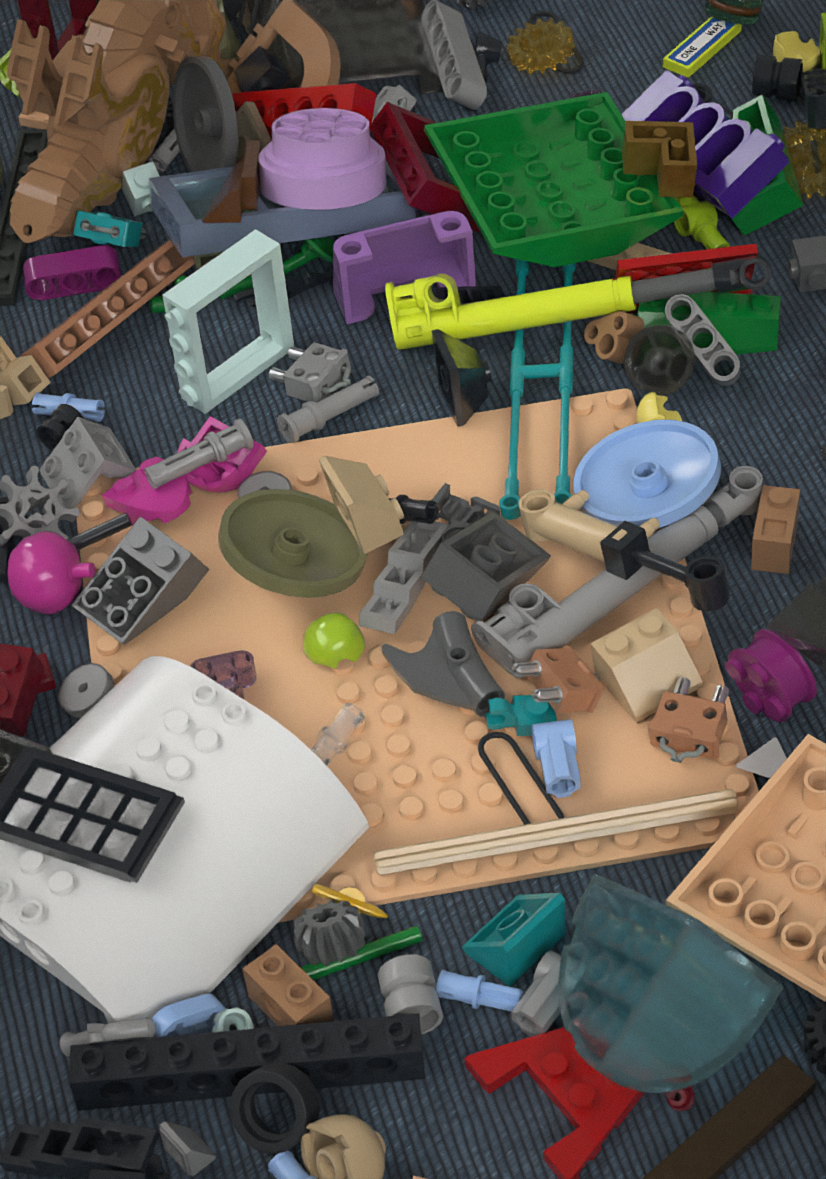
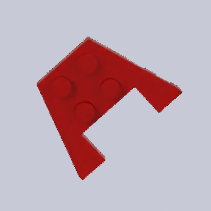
M594 1018L470 1054L464 1058L465 1068L488 1095L526 1071L576 1130L543 1151L544 1162L559 1179H579L581 1170L589 1160H594L600 1152L601 1144L614 1128L617 1129L648 1089V1078Z

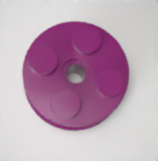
M761 629L754 634L753 643L747 648H736L730 652L725 668L743 693L742 700L752 713L758 714L763 712L773 721L785 722L791 717L794 706L799 702L808 703L816 697V682L803 657L785 638L774 631Z

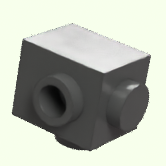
M826 236L792 240L791 259H788V273L790 279L796 280L799 292L826 289Z

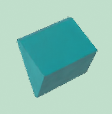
M561 893L517 895L461 948L465 954L510 987L566 934L565 899Z

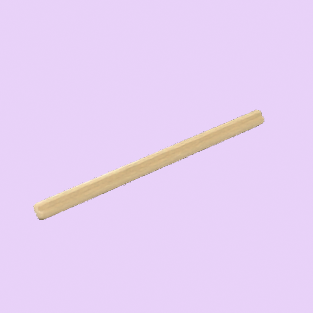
M733 789L720 790L378 850L374 852V862L378 874L395 873L731 814L738 811V799Z

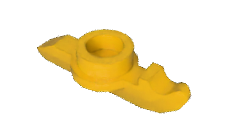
M314 884L311 893L327 900L334 899L336 903L349 901L351 906L358 908L359 914L363 913L375 918H388V915L383 910L365 902L364 895L357 888L346 887L336 891L323 885Z

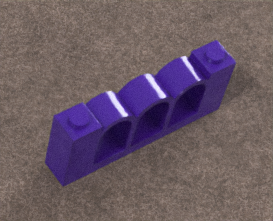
M667 70L622 113L626 121L693 122L697 158L694 192L732 219L790 163L782 151L785 148L784 143L775 134L771 133L768 136L757 128L753 131L744 120L730 119L720 104L714 102L705 103L687 78L683 75L676 77Z

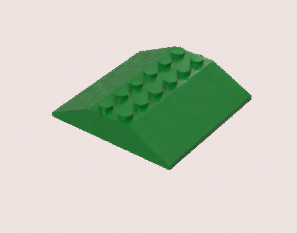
M608 92L424 125V131L454 185L457 186L461 198L493 254L551 267L618 255L681 218L684 213L676 198L659 196L657 175L624 174L622 149L626 120Z

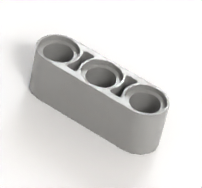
M684 294L671 297L665 306V315L669 326L715 384L722 387L734 384L739 379L741 373L740 361L737 355L691 297ZM684 305L691 309V315L684 321H678L672 317L673 310L678 306ZM707 333L712 336L713 341L707 348H698L693 344L696 335ZM722 360L730 361L735 368L730 375L720 376L714 370L718 362Z

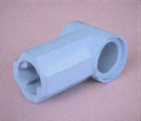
M572 719L532 724L536 760L540 759L546 793L553 794L556 798L571 796L573 792L581 789L580 774L575 756L577 748Z

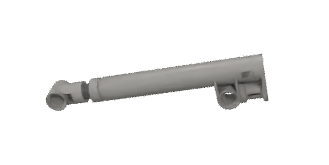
M740 466L730 473L729 482L713 493L703 503V506L701 505L688 516L664 526L648 539L650 552L678 563L702 546L703 543L717 535L718 526H726L739 515L745 516L756 513L759 508L763 477L760 471L750 466ZM642 566L628 580H625L607 572L605 569L559 603L534 584H520L511 590L509 601L497 609V614L485 623L483 621L475 622L471 627V631L481 649L514 676L512 674L513 664L530 662L535 650L564 647L661 576L662 573Z

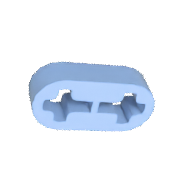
M211 993L169 1004L160 1009L152 1018L156 1025L154 1037L211 1033L213 1026H215L214 1017L226 1008Z

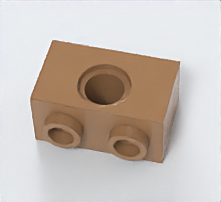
M277 944L243 968L249 998L277 1026L334 1021L330 997Z

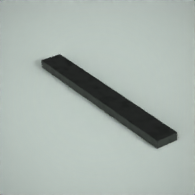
M47 129L19 130L0 211V306L16 305L23 265L29 243H24L10 225V207L12 203L10 201L16 193L15 189L19 186L17 182L26 175L28 166L37 160L41 151L47 148ZM29 226V233L31 235L32 227Z

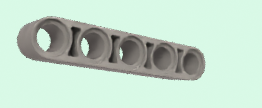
M432 0L423 11L422 25L445 96L471 110H476L485 100L487 87L463 16L459 11L437 0Z

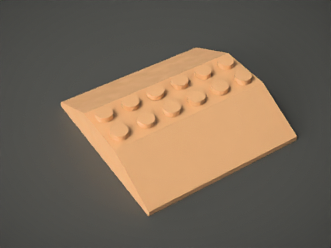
M808 734L666 899V905L825 1002L826 743Z

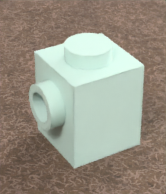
M153 161L123 171L122 190L134 216L153 211L151 208L149 178L160 177Z

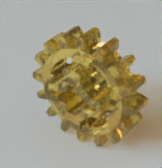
M541 18L537 19L534 25L526 22V28H516V36H509L510 44H507L511 64L513 66L517 65L519 71L528 68L529 74H532L535 70H540L541 74H543L548 67L556 70V64H566V56H573L572 48H575L570 26L565 27L563 21L554 24L553 18H550L547 22H542Z

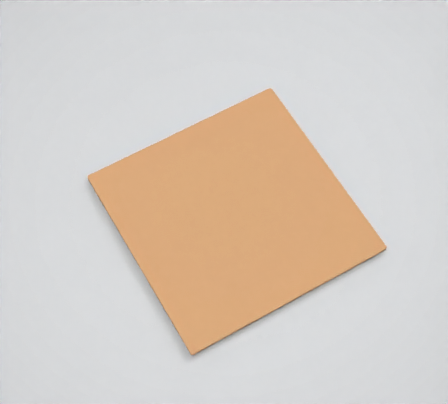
M619 389L570 397L568 476L570 477L571 495L575 494L573 488L575 471L585 454L608 435L622 428L637 424V407L631 390ZM561 399L520 405L517 464L520 498L533 490L544 489L549 490L553 494L556 492V477L559 475ZM511 407L474 413L465 425L457 427L453 417L264 447L267 453L252 474L265 471L282 474L289 480L291 490L308 493L334 504L318 460L323 456H329L367 464L374 476L380 474L384 479L390 493L387 495L388 498H396L398 495L404 494L411 499L432 500L446 483L450 485V494L468 501L469 505H471L472 497H479L500 507L499 501L504 496L505 480L508 478ZM100 474L76 507L80 510V514L76 518L78 534L123 514L108 508L102 497L120 478L114 477L111 479ZM189 484L193 492L189 495L191 505L183 514L168 523H162L160 518L147 522L191 552L209 568L203 579L185 601L125 646L87 618L91 663L99 664L106 669L113 678L114 687L143 659L151 656H163L174 659L203 673L263 711L312 750L348 790L369 824V828L315 884L323 885L336 891L346 887L357 888L364 895L365 902L375 906L711 848L759 792L754 774L736 767L748 755L729 696H727L725 702L728 721L719 744V757L716 759L701 756L694 758L686 757L682 760V763L671 761L670 753L650 744L647 725L649 722H653L656 713L636 723L600 679V683L605 690L593 713H588L587 711L556 713L557 721L568 719L573 721L577 748L575 756L581 789L576 790L569 797L556 798L555 795L550 794L562 811L564 818L726 789H733L738 799V811L731 814L380 875L376 871L374 852L378 850L524 825L479 755L478 743L488 733L502 732L510 735L545 786L540 759L536 760L532 736H517L515 727L497 730L489 729L486 717L478 716L473 710L445 704L414 693L394 672L382 654L381 648L384 644H389L407 653H416L422 650L432 634V625L435 618L442 613L450 611L463 614L458 606L445 596L436 593L431 585L426 582L412 609L395 634L359 626V614L374 595V581L387 566L388 551L398 538L368 552L360 577L354 584L341 592L311 598L278 594L259 587L242 577L229 565L221 553L218 533L222 516L227 507L239 498L238 488L228 492H209ZM521 516L514 520L505 519L527 537ZM443 518L435 520L436 522L448 524V521ZM407 521L404 524H401L403 531L410 524L409 521ZM131 527L81 549V563L92 562L95 565L96 574ZM552 540L533 541L550 554L551 557L526 583L536 585L559 603L604 571L606 566L603 561ZM685 558L678 562L681 565L687 566ZM664 574L566 644L586 663L591 672L595 673L590 643L658 608L678 631L703 681V687L687 696L711 700L716 686L721 685V688H723V685L725 686L702 611L693 607L689 590L684 582ZM93 577L82 578L83 589ZM497 612L489 618H487L486 620H484L483 622H487L489 619L494 617L497 614ZM330 613L346 615L360 628L365 639V649L356 662L343 659L338 663L336 669L323 664H314L303 651V634L306 628L316 619ZM465 616L477 652L494 680L504 691L505 699L511 704L513 696L532 695L537 688L527 676L521 678L512 676L481 649L471 631L472 625L477 621ZM492 738L486 741L484 751L529 822L532 824L558 819L556 813L507 740ZM676 751L677 757H678V755H680L682 752ZM312 886L279 922L295 920L302 916L304 909H313L316 907L317 902L326 904L330 900L311 893Z

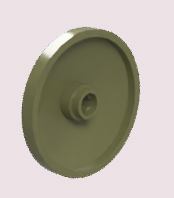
M268 489L255 491L239 497L225 510L218 533L221 553L237 573L259 587L287 596L311 598L341 592L354 584L360 577L367 558V553L364 554L335 505L325 499L300 491Z

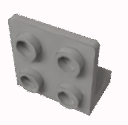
M81 417L76 418L40 468V473L50 489L55 488L62 479L68 482L64 491L57 495L59 504L67 509L78 506L100 474L111 479L114 477L121 479L128 477L136 471V468L109 427Z

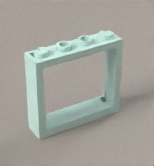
M258 230L248 234L163 294L166 311L165 318L168 322L170 333L169 342L173 349L174 369L180 386L179 393L188 406H194L204 414L288 354L289 349L294 347L281 247L278 242ZM251 274L261 336L207 374L196 312Z

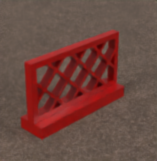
M748 244L617 260L616 276L612 279L617 280L619 277L631 276L632 281L713 268L712 263L758 255L757 245ZM755 263L748 265L745 269V274L750 280L752 279ZM751 289L729 292L736 294H753ZM639 303L636 304V310L627 311L626 313H637Z

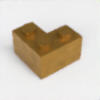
M626 121L622 149L624 174L657 175L660 197H693L697 171L693 122Z

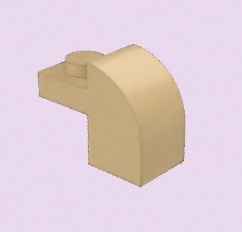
M0 335V385L8 387L12 405L27 404L33 400L36 393H40L51 382L32 355L16 358Z

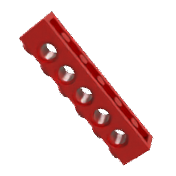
M357 83L231 93L236 113L245 101L255 103L271 140L272 124L276 119L291 112L315 108L343 109L361 114L368 119L369 130L371 131L377 95Z

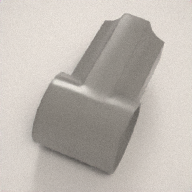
M548 951L542 957L535 970L533 983L511 1011L512 1021L520 1027L521 1031L530 1036L546 1033L568 1002L574 1004L582 996L590 978L589 969L554 951Z

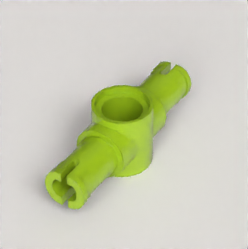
M695 196L676 198L684 210L683 216L674 221L678 234L683 237L692 235L706 249L730 247V244L717 230L718 217L716 209L706 200L699 202Z

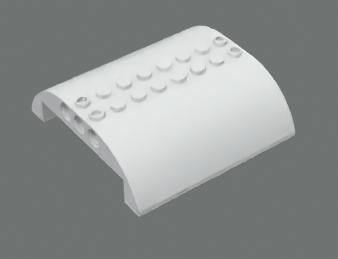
M151 656L143 659L46 752L175 792L176 795L184 797L185 803L138 883L133 881L129 883L0 839V936L101 1010L108 1024L122 1021L146 1020V1017L152 1019L160 1009L169 1004L211 993L369 828V824L355 800L334 773L312 750L279 722L196 669L174 659L163 656ZM38 767L24 791L47 798L61 774ZM69 777L55 801L78 808L93 784ZM101 787L87 812L110 819L124 794ZM18 798L4 822L27 830L42 805ZM132 798L118 822L142 829L156 805ZM50 808L35 833L59 840L73 815ZM82 818L67 843L90 851L105 826ZM113 829L99 854L123 861L137 836ZM147 1037L119 1039L117 1041L146 1039Z

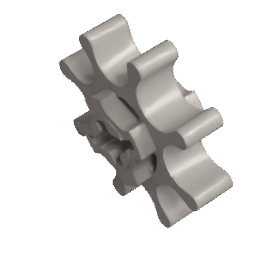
M32 466L27 472L28 485L24 487L15 485L8 475H4L0 479V489L7 494L9 502L7 504H0V516L7 520L9 529L1 534L0 545H5L9 538L14 535L24 538L42 531L56 532L65 539H69L67 535L59 530L57 524L59 520L74 522L80 514L78 508H64L57 500V495L64 491L68 482L62 479L55 488H44L38 482L39 468L37 466ZM40 505L42 507L39 512L31 515L29 518L26 519L24 517L27 512L35 509L37 506Z

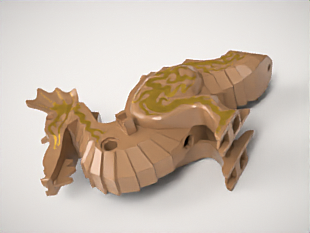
M99 0L97 7L85 24L87 28L85 34L72 35V39L64 45L53 61L49 52V29L40 25L38 36L34 38L26 22L21 19L17 20L7 67L8 78L15 81L24 103L21 114L29 115L34 108L38 112L49 115L47 148L41 151L37 160L28 166L26 175L17 182L19 186L15 189L16 193L10 201L12 202L10 207V225L24 243H35L51 236H75L73 231L77 210L91 212L95 206L111 205L116 200L118 191L122 188L123 171L145 164L146 160L152 156L166 116L170 84H174L177 70L184 59L192 56H208L218 64L226 80L234 69L229 65L232 59L221 58L222 51L219 50V46L225 32L226 20L218 9L216 0ZM29 226L32 227V234H31V235H30V233H29Z

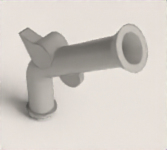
M146 1017V1020L122 1021L109 1024L87 1023L86 1031L76 1034L70 1031L65 1032L60 1038V1048L63 1054L70 1057V1045L102 1043L130 1038H152L156 1032V1025L148 1017Z

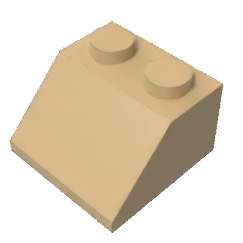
M323 456L318 459L334 505L364 554L404 535L400 520L404 518L403 511L396 498L388 499L387 495L390 493L380 474L374 476L365 463Z
M658 608L590 643L595 673L636 723L657 712L664 691L673 693L679 677L684 679L686 677L691 681L687 695L703 687V681L678 631Z

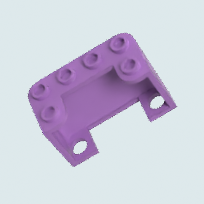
M445 211L348 234L337 239L333 245V292L346 324L364 321L374 314L375 304L372 295L386 292V282H393L394 286L414 283L415 279L431 277L437 274H447L455 280L457 287L476 286L472 229L467 218L460 212ZM436 282L438 288L446 287L443 283Z

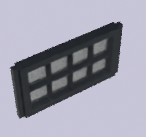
M24 747L0 784V839L129 883L131 881L138 883L183 807L185 800L184 797L178 796L175 792L34 747Z

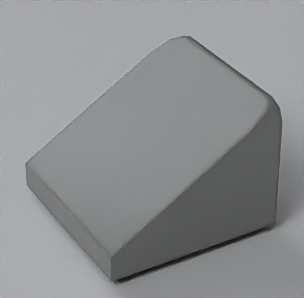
M166 1121L159 1125L165 1150L188 1176L191 1175L193 1177L215 1160V1153L191 1128Z

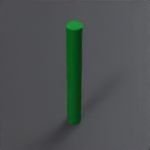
M416 925L366 943L362 948L357 949L356 956L346 957L342 963L335 961L325 966L320 962L316 965L307 964L300 968L312 980H316L422 942V936Z

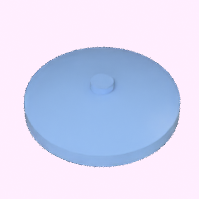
M677 420L646 421L622 428L594 445L582 458L575 471L573 488L575 494L580 490H585L589 494V499L580 508L585 514L615 526H619L624 521L640 526L649 519L656 518L660 522L659 528L688 516L711 496L720 479L721 461L713 439L701 428Z

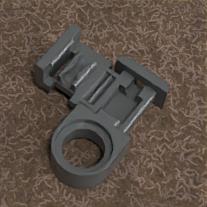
M446 483L432 499L436 502L434 506L438 508L436 520L443 518L449 524V527L442 535V542L493 511L500 516V507L479 497H472L471 505H469L468 501L450 494V485Z

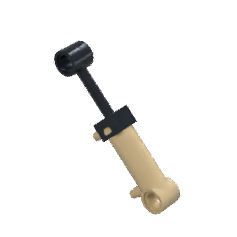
M544 489L530 491L520 498L518 506L527 538L532 541L552 540L605 562L607 572L625 580H628L642 566L685 583L689 590L691 603L697 610L714 611L722 608L729 601L730 593L722 560L719 558L702 556L695 558L687 566H684L650 552L648 539L660 527V522L656 518H651L640 526L624 521L619 526H615L578 511L589 499V494L585 490H580L577 494H573L563 504L556 502L554 494Z

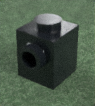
M258 46L233 71L240 83L238 88L241 92L281 89L291 79L280 57L261 46Z

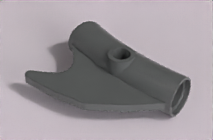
M450 611L437 616L433 621L432 634L427 644L416 653H407L389 644L382 645V654L394 672L414 693L445 704L473 710L480 717H485L486 713H490L488 705L490 699H505L504 691L494 680L477 652L465 616L459 612Z

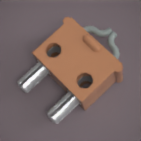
M567 645L563 648L535 650L530 662L515 663L512 667V674L515 677L527 676L537 688L532 693L533 700L536 703L548 702L556 713L581 711L593 713L605 690L597 674L592 673L586 663Z
M679 677L673 693L664 691L654 720L647 725L650 744L670 753L671 761L682 763V760L686 757L718 758L720 755L719 744L728 721L725 702L729 689L723 685V688H721V685H717L712 699L706 700L687 696L691 681L686 677L685 679ZM676 751L682 752V753H681L680 755H678V757H677Z

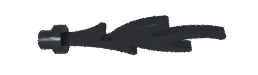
M333 265L328 266L327 272L324 273L305 272L307 278L304 280L295 276L285 275L288 300L309 288L326 282L333 286ZM254 288L234 294L235 302L255 297ZM255 298L250 299L251 306L255 307Z

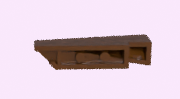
M247 140L245 155L234 165L204 216L203 223H241L243 209H257L260 190L258 156L261 152V140Z

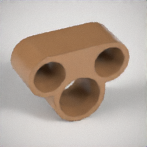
M618 311L591 321L585 328L584 337L587 343L595 345L596 354L599 358L624 364L632 357L634 340L641 336L644 330V322L639 316Z

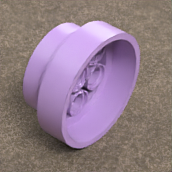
M315 108L295 111L279 117L272 124V141L262 149L258 156L259 183L262 195L274 203L287 207L310 210L350 207L374 199L386 187L385 150L375 140L370 138L368 119L361 114L348 110Z

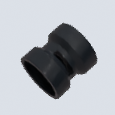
M60 404L52 412V418L45 420L37 429L41 442L52 451L76 418H84L77 409L68 404Z

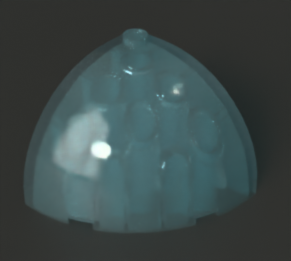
M594 874L571 920V923L576 926L571 945L563 946L559 968L558 994L565 1030L572 1035L576 1044L574 1048L591 1067L618 1085L631 1090L646 1093H663L680 1090L699 1083L727 1065L751 1040L784 987L698 919L598 874Z

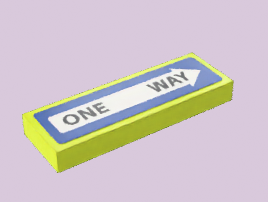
M716 12L663 58V68L689 78L741 32L742 22L725 20L723 18H732L722 16Z

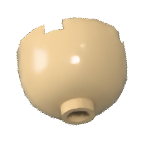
M336 1114L319 1119L306 1127L310 1131L304 1134L301 1139V1152L305 1169L309 1176H315L317 1179H383L386 1146L381 1135L374 1131L370 1125L356 1116Z

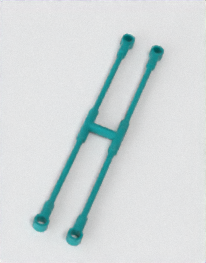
M514 259L516 261L515 273L518 276L517 295L525 294L529 262ZM576 263L562 266V270L565 273L564 287L573 286V273L576 269ZM572 321L563 322V345L560 347L559 363L525 365V351L523 349L524 329L515 330L514 349L511 352L509 392L512 397L508 478L505 480L504 496L499 501L501 516L507 520H514L521 516L518 506L520 497L517 464L520 398L523 396L524 379L559 377V393H561L559 475L556 477V492L554 496L556 502L561 504L572 496L570 494V477L568 476L570 394L573 390L574 352L571 346Z

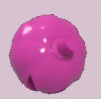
M42 531L24 537L11 552L8 560V582L13 596L24 607L37 613L54 614L57 611L61 612L74 602L75 597L79 595L82 578L94 577L95 565L92 562L81 563L78 550L74 544L60 534Z

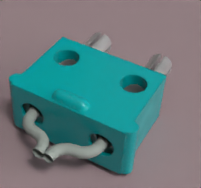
M77 210L73 235L92 239V242L101 245L110 243L123 247H139L140 239L146 237V235H141V233H146V230L142 228V222L112 216L103 212Z

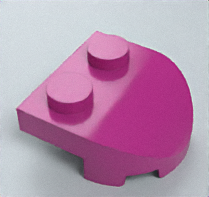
M210 416L192 442L186 439L182 440L177 453L204 441L207 433L213 431L216 434L229 426ZM253 440V448L247 450L244 447L226 456V461L221 463L212 461L185 474L189 484L205 491H232L237 489L242 481L252 474L267 453V450L263 445Z
M155 456L144 461L140 468L128 477L116 481L113 487L105 492L102 497L108 508L123 514L127 512L134 525L139 517L146 521L160 518L162 523L174 520L191 505L189 495L193 492L185 475L173 479L154 490L146 478L144 468L164 460Z

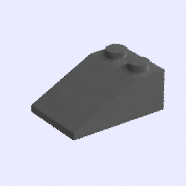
M493 511L440 543L421 578L429 583L436 593L445 596L458 606L465 616L475 621H484L495 614L497 609L509 600L510 592L514 587L525 584L548 562L551 555Z

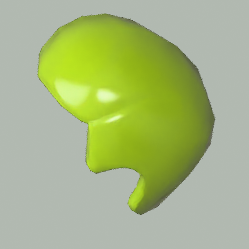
M330 613L321 616L313 621L303 634V651L307 658L314 664H323L333 669H336L338 663L343 659L356 662L365 649V639L360 628L350 618L341 613Z

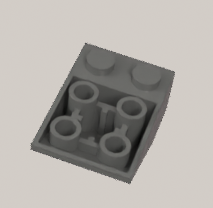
M139 517L73 602L72 606L125 646L185 601L209 571V568L191 552L145 519Z

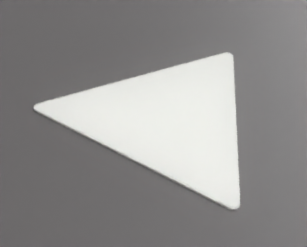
M774 737L739 762L736 767L771 778L787 758L778 739Z

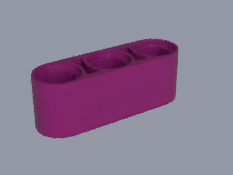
M107 245L35 256L28 259L23 265L25 290L27 295L34 300H48L102 291L121 277L118 253L113 247Z

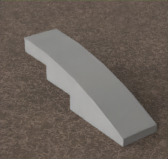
M436 521L433 524L410 522L403 531L404 535L399 537L388 551V564L374 581V595L359 614V626L391 634L397 632L426 583L421 576L440 543H442V535L449 527V524Z

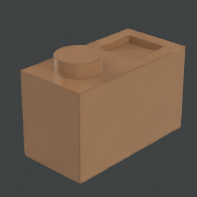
M763 485L752 539L751 570L789 574L799 518L800 489Z

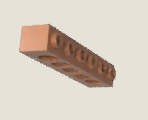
M171 239L30 347L20 357L32 355L49 379L194 265V256L181 257Z

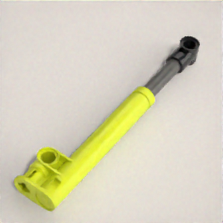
M750 255L746 258L712 263L713 268L638 281H632L631 276L619 277L617 280L608 279L462 305L460 304L457 284L447 274L415 279L414 283L394 286L393 282H386L385 291L394 341L397 349L403 350L432 345V330L436 329L445 332L457 340L610 315L618 311L636 310V304L667 299L680 294L691 295L715 290L717 294L747 289L758 290L769 282L771 266L765 257ZM752 263H758L765 269L764 277L758 281L750 280L745 274L746 267ZM441 282L447 287L448 296L446 299H438L433 295V283Z

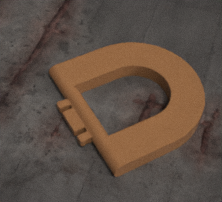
M283 0L264 27L257 23L253 29L258 34L257 37L250 34L236 53L241 58L240 61L233 58L229 63L230 67L235 70L258 46L268 50L277 35L280 34L299 52L303 59L304 77L300 88L338 85L340 78V55L334 38L294 0ZM232 72L227 79L231 93H240L241 91L238 88L240 83L234 72Z

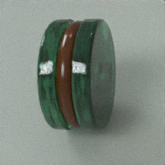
M706 0L704 10L710 16L725 22L751 25L760 20L764 0Z

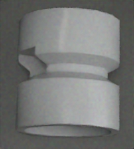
M402 955L385 962L380 967L377 975L381 994L386 998L384 1002L386 1016L419 1013L422 1035L434 1030L441 1024L443 1014L438 992L435 990L436 983L431 961L420 955Z

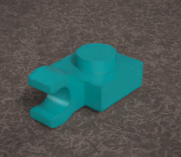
M532 695L513 696L511 704L503 698L490 699L488 701L490 713H486L485 716L489 729L497 730L515 727L517 736H532V724L557 721L555 710L548 702L536 703Z

